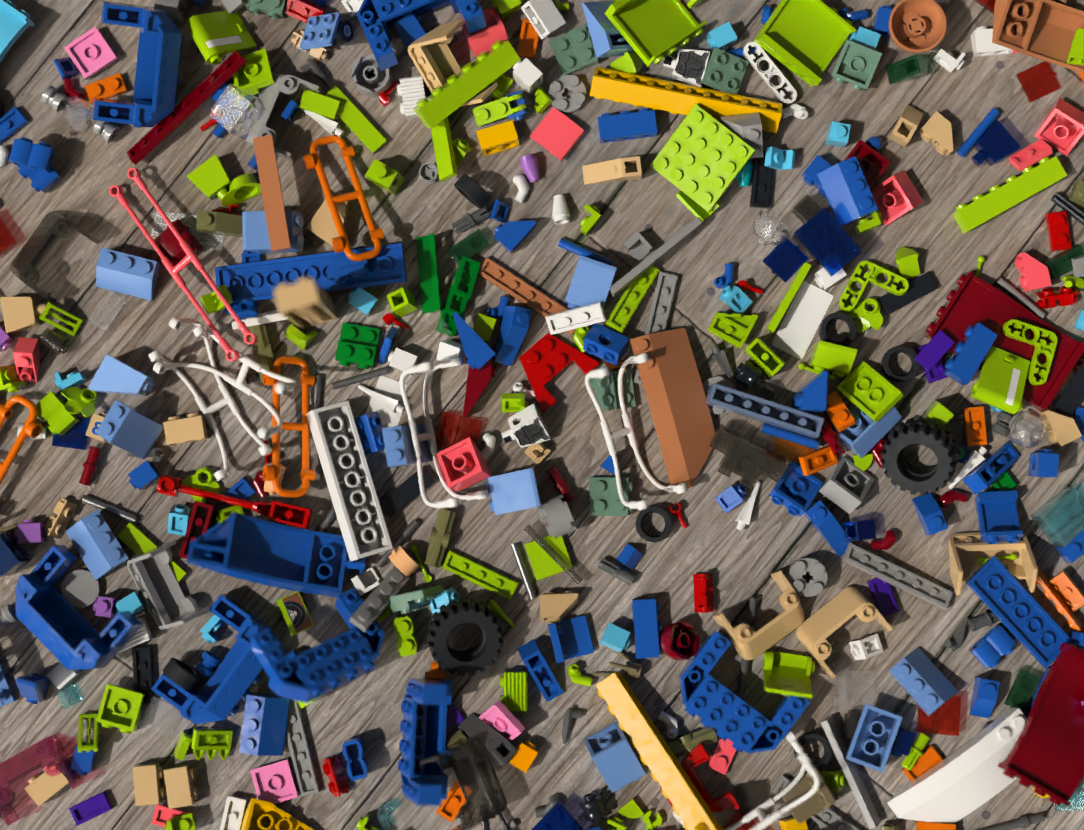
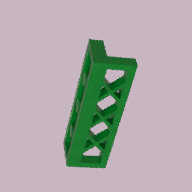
M433 233L425 237H416L422 314L441 312L436 238Z

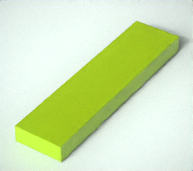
M336 85L324 95L341 101L337 116L373 154L387 142Z
M448 117L431 129L438 175L441 181H446L458 174Z
M805 262L799 269L766 328V331L772 334L776 330L812 265Z
M652 266L626 288L606 321V326L622 334L660 269Z
M129 522L117 536L137 555L158 547L132 522ZM172 559L168 564L179 583L187 575V572Z
M449 550L441 567L510 601L519 584Z

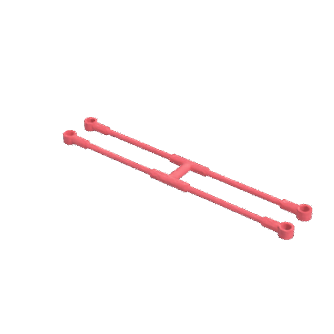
M130 168L127 171L128 178L134 180L141 191H144L187 255L174 267L129 206L130 203L123 195V188L117 185L111 186L109 190L110 195L116 197L123 208H126L162 259L161 262L178 286L184 290L219 340V344L226 352V359L228 361H237L239 359V352L233 350L227 340L221 336L189 291L179 273L192 261L237 322L238 328L244 335L245 343L249 345L256 344L258 336L252 333L244 321H241L204 269V265L193 249L181 237L147 189V185L141 178L140 170Z

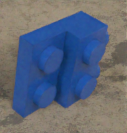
M791 461L782 476L777 480L769 496L772 497L773 503L777 505L782 504L787 507L789 514L802 516L823 482L812 474L804 476L802 468Z

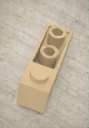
M640 156L619 158L582 166L584 185L638 180L642 177Z

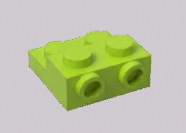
M266 48L243 55L247 62L231 76L235 82L232 84L234 93L236 95L239 94L241 99L258 94L259 88L275 84Z
M107 683L96 722L102 723L101 726L106 728H113V726L120 728L119 731L130 734L136 731L142 713L141 707L145 693Z

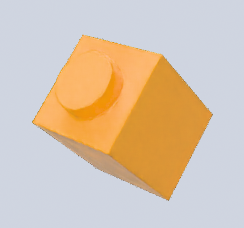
M528 740L526 743L521 741L509 763L526 773L538 754L537 746Z

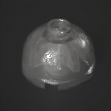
M80 97L63 98V102H67L66 107H64L68 129L72 128V131L69 132L70 136L85 133L91 127L93 107L89 108L88 103Z
M760 210L753 222L754 234L758 237L756 240L763 246L767 244L772 246L782 244L792 231L775 216L768 217V212Z
M1030 408L1028 409L1029 411L1018 412L1008 427L1011 429L1010 435L1008 434L1010 441L1023 448H1033L1039 445L1047 433V423L1043 416Z

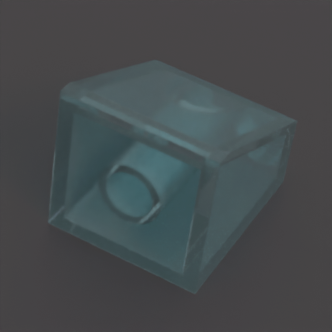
M1064 488L1030 515L1053 546L1065 547L1084 529V503L1080 499V493L1075 488Z

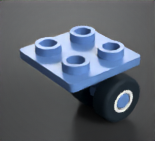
M339 12L309 17L300 48L306 50L331 46L335 44V39L339 43H348L353 38L352 25L348 20H340L341 14Z

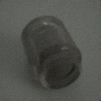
M47 328L39 339L43 346L57 355L66 353L70 347V344H68L69 339L54 329L50 330Z
M848 710L840 731L844 733L843 737L853 739L861 713Z

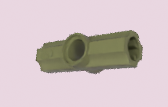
M266 324L249 327V330L258 336V342L253 344L252 348L254 361L261 364L267 370H273L275 354L273 346L269 341ZM259 372L260 380L263 384V373Z
M440 508L435 527L431 531L428 542L429 548L424 564L440 568L445 549H447L451 538V528L456 512Z
M705 727L695 732L691 731L682 734L676 740L668 742L667 745L675 757L678 758L683 755L687 756L700 742L705 747L717 742L718 739L713 727L710 729Z

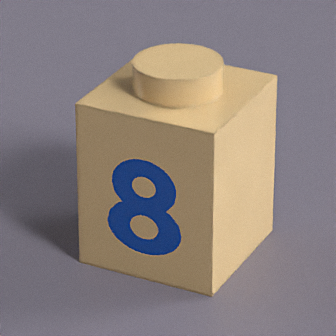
M100 412L99 415L93 413L85 435L108 442L95 434L107 414Z

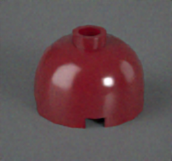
M685 621L675 622L668 625L662 632L661 647L669 658L683 661L691 659L692 656L696 655L699 648L698 635L695 636L693 631L695 628L690 623Z

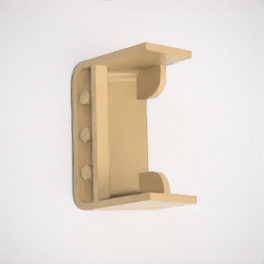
M462 20L440 25L412 42L408 47V53L430 92L437 86H443L447 83L446 80L451 75H457L462 71L447 45L453 40L454 33L463 24ZM497 82L490 83L462 106L483 102L498 86Z
M980 532L952 534L949 538L950 576L956 595H960L962 582L970 578V571H977L982 566L976 561L978 557L1008 556L1011 553L1017 555L1016 560L1006 559L999 561L1016 580L1026 579L1030 592H1034L1038 568L1027 536L1024 534L1020 541L1016 543L1001 541L997 544H988L987 542H981Z
M781 570L772 572L770 575L783 592L780 595L779 601L785 611L756 633L747 624H740L733 629L722 613L712 616L744 660L755 659L804 622L805 615L799 596Z
M851 586L845 587L805 619L795 631L798 640L832 679L835 675L824 662L831 654V646L826 638L845 622L856 615L863 622H871L876 619L884 630L889 632L893 630L874 605L855 587Z

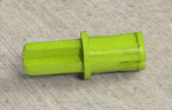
M920 732L913 745L909 746V751L901 763L905 769L912 770L919 756L923 755L922 751L928 741H930V738Z

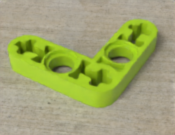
M861 261L840 297L839 307L843 312H852L856 308L868 283L894 295L902 296L908 291V281L872 262ZM868 266V271L870 272L864 274L863 279L866 281H863L861 278H858L862 273L860 268ZM879 274H886L888 280L885 283L878 282L877 276ZM891 278H894L893 283L900 284V282H902L903 287L905 289L901 288L898 291L896 290L897 286L894 284H891V287H888ZM859 282L862 285V289L860 291H853L851 284ZM851 294L853 295L851 299L852 306L849 305L846 308L843 301H847Z
M1012 319L1006 321L1002 326L1005 336L1035 346L1027 374L1028 382L1034 386L1044 384L1047 380L1058 339L1056 334L1019 320ZM1013 324V328L1018 330L1021 329V331L1011 332V329L1008 328V326ZM1028 329L1034 332L1032 340H1029L1025 335ZM1039 337H1042V338L1048 337V339L1051 340V343H1048V344L1046 345L1047 342H1046L1045 340H1043V339L1038 340V339H1039ZM1040 353L1045 354L1047 358L1044 364L1038 361ZM1038 373L1041 379L1036 381L1034 374Z

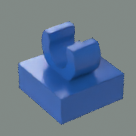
M347 553L345 569H349V574H352L353 569H359V574L362 575L363 570H365L367 557L350 561Z

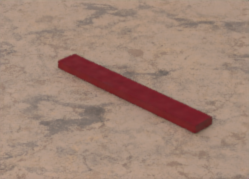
M236 50L174 108L173 112L156 124L127 151L131 162L137 165L247 62L243 55Z

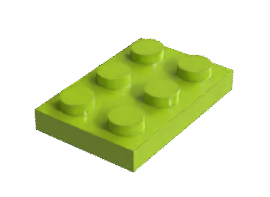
M864 361L836 387L841 394L875 423L904 396L901 391Z

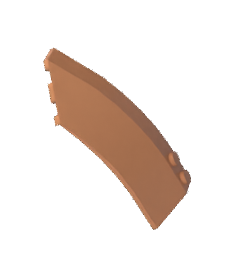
M1052 0L995 1L992 43L1084 73V65L1066 64L1076 29H1084V11Z
M680 328L630 339V346L633 356L647 353L649 361L636 363L670 485L686 483L687 489L693 486L716 444L717 437L709 407L705 404V392L686 329Z

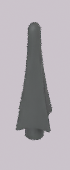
M718 344L712 346L711 349L714 353L711 355L712 358L734 384L736 390L741 391L725 350H720Z

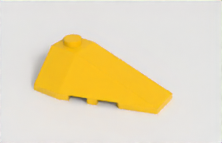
M254 798L250 800L240 830H314L271 802Z

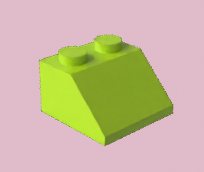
M818 341L814 344L809 366L814 367L813 370L817 372L827 370L831 371L834 376L843 377L850 373L857 349Z

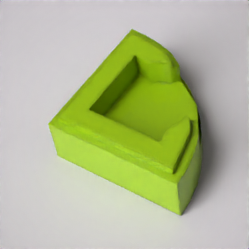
M538 87L535 92L534 108L538 114H542L553 100L542 87Z
M866 454L863 458L853 455L855 466L863 472L869 468L873 460V454Z
M633 798L617 809L621 815L633 819L645 815Z

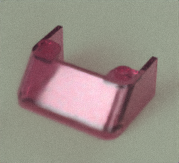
M46 737L0 763V814L7 826L19 820L10 802L13 792L9 785L41 766L49 776H57L64 773L72 789L84 783L80 775L76 773V770L71 769L72 761L58 737Z

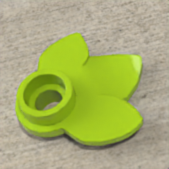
M867 298L862 303L858 302L852 312L846 313L855 319L857 333L865 332L870 326L875 330H879L883 324V317L880 314L881 306L875 298ZM869 305L875 307L872 311H869L867 308Z
M69 387L61 391V394L68 399L64 407L67 413L78 414L81 412L85 417L93 415L95 403L97 402L95 391L88 388L81 390L77 387Z
M209 468L198 469L195 475L187 476L182 483L185 486L220 493V486L214 480V474ZM203 473L208 475L206 481L201 479ZM192 495L194 502L198 499L203 501L207 499Z

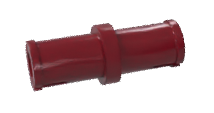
M824 419L825 427L822 425L821 428L824 441L830 446L835 457L841 456L837 448L842 454L846 450L838 439V433L834 432L829 420Z
M90 446L86 462H83L84 469L79 483L91 486L95 470H98L99 467L97 463L102 451L101 448Z
M556 465L545 471L555 485L553 486L554 489L558 490L560 495H563V500L566 503L576 498L567 485V479L562 477Z

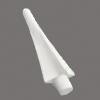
M300 108V110L313 118L331 135L343 136L344 130L340 128L341 126L338 122Z
M361 384L358 385L360 390L369 394L394 414L395 412L400 414L404 412L405 407L399 405L400 401L370 390Z
M981 446L978 451H972L958 475L949 485V489H952L963 477L985 460L983 456L987 450Z
M757 481L748 501L735 520L738 522L736 529L740 531L744 530L745 525H750L754 503L761 485L760 481Z

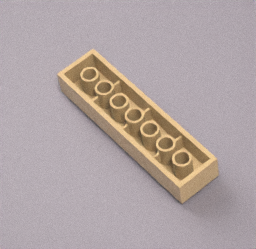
M308 276L297 279L298 283L291 285L289 282L277 286L278 289L273 290L280 314L300 329L338 319L332 297L313 278L309 279Z

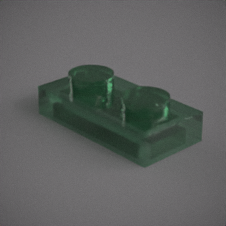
M480 229L448 249V252L459 266L463 256L471 259L490 246Z
M1076 244L1044 261L1048 267L1050 278L1056 279L1073 270L1071 258L1084 255L1081 245Z
M1019 669L1004 704L1012 708H1019L1024 713L1039 677Z

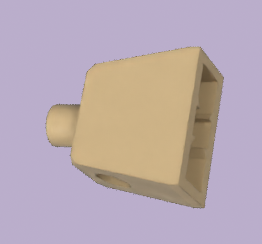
M0 297L7 334L13 335L40 325L39 316L42 315L47 303L37 305V300L33 297Z

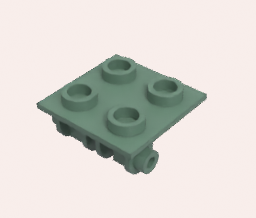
M714 47L701 83L721 92L737 95L749 62Z

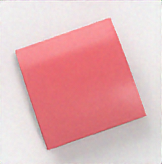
M552 107L530 135V138L562 161L585 131L563 113Z

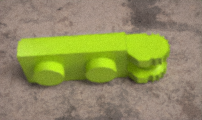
M522 93L510 97L506 96L472 108L477 126L479 127L505 118L508 115L526 109V104L512 108L510 102L521 99L523 97Z

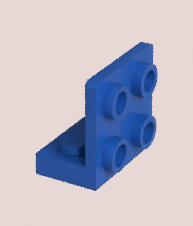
M585 615L548 624L557 663L594 652Z

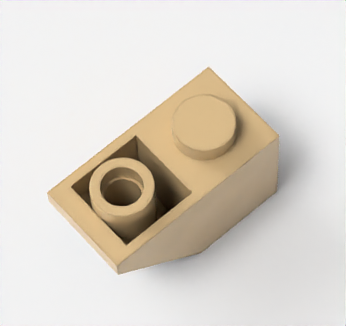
M907 104L888 138L905 147L917 129L923 113Z
M936 111L918 132L925 142H931L935 146V150L938 153L948 156L954 150L951 123Z
M1049 410L1039 412L1042 425L1047 427L1050 433L1048 435L1049 440L1056 447L1063 446L1082 437L1074 419Z
M565 591L562 594L545 592L543 595H539L540 622H560L578 604V593L572 591Z

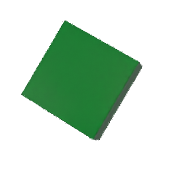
M1006 470L991 484L996 491H1010L1017 486Z

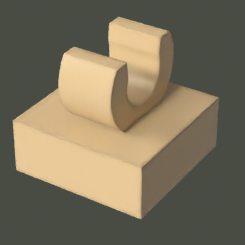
M542 442L530 445L524 451L537 465L551 452Z

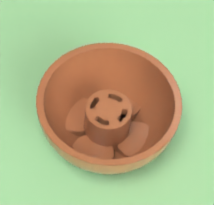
M901 0L890 14L888 23L889 33L894 43L902 50L910 53L927 52L936 47L943 39L946 32V17L942 8L934 0Z

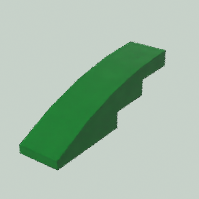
M465 256L462 257L446 296L435 331L451 337L455 336L457 327L453 313L456 311L461 318L463 317L467 301L472 295L480 262Z

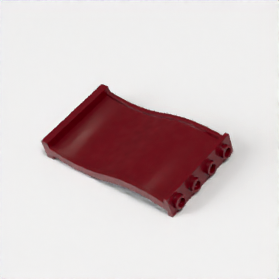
M971 271L965 273V275L962 273L956 281L958 286L955 291L952 289L946 297L948 302L945 306H941L936 313L937 319L935 322L931 321L925 331L928 333L925 338L932 339L941 330L955 342L949 349V351L955 354L954 349L965 338L964 332L967 327L979 322L998 335L992 346L1026 359L1031 363L1035 346L1005 336L1002 331L1003 324L1006 321L1015 319L1055 333L1058 340L1046 382L1034 386L1026 378L1022 397L1023 400L1035 406L1039 411H1046L1084 352V344L1052 327L997 288L973 275ZM1013 324L1008 326V328L1011 329V332L1021 331V329L1018 330L1013 328ZM1028 329L1025 335L1029 340H1032L1034 332ZM1039 337V339H1038V340H1040V339L1045 340V341L1047 342L1046 345H1047L1048 343H1051V340H1049L1048 337H1045V338ZM1040 353L1038 361L1044 364L1047 358L1045 354ZM983 361L981 362L980 366L978 367V370H979V371H981V369H982ZM1038 373L1034 374L1036 381L1041 379Z
M1062 643L1059 648L1061 652L1040 686L1018 740L1002 764L999 763L998 767L1003 769V774L1009 778L1014 779V777H1017L1019 779L1018 783L1027 788L1030 786L1034 787V792L1040 796L1045 797V795H1048L1050 797L1049 801L1058 806L1061 803L1069 806L1070 802L1068 800L1084 776V705L1081 704V701L1084 700V652L1073 645Z

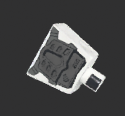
M679 49L677 58L665 56L663 66L674 69L672 79L686 85L701 87L710 52Z
M535 404L509 417L510 429L501 433L505 443L516 439L522 448L551 439L547 426Z

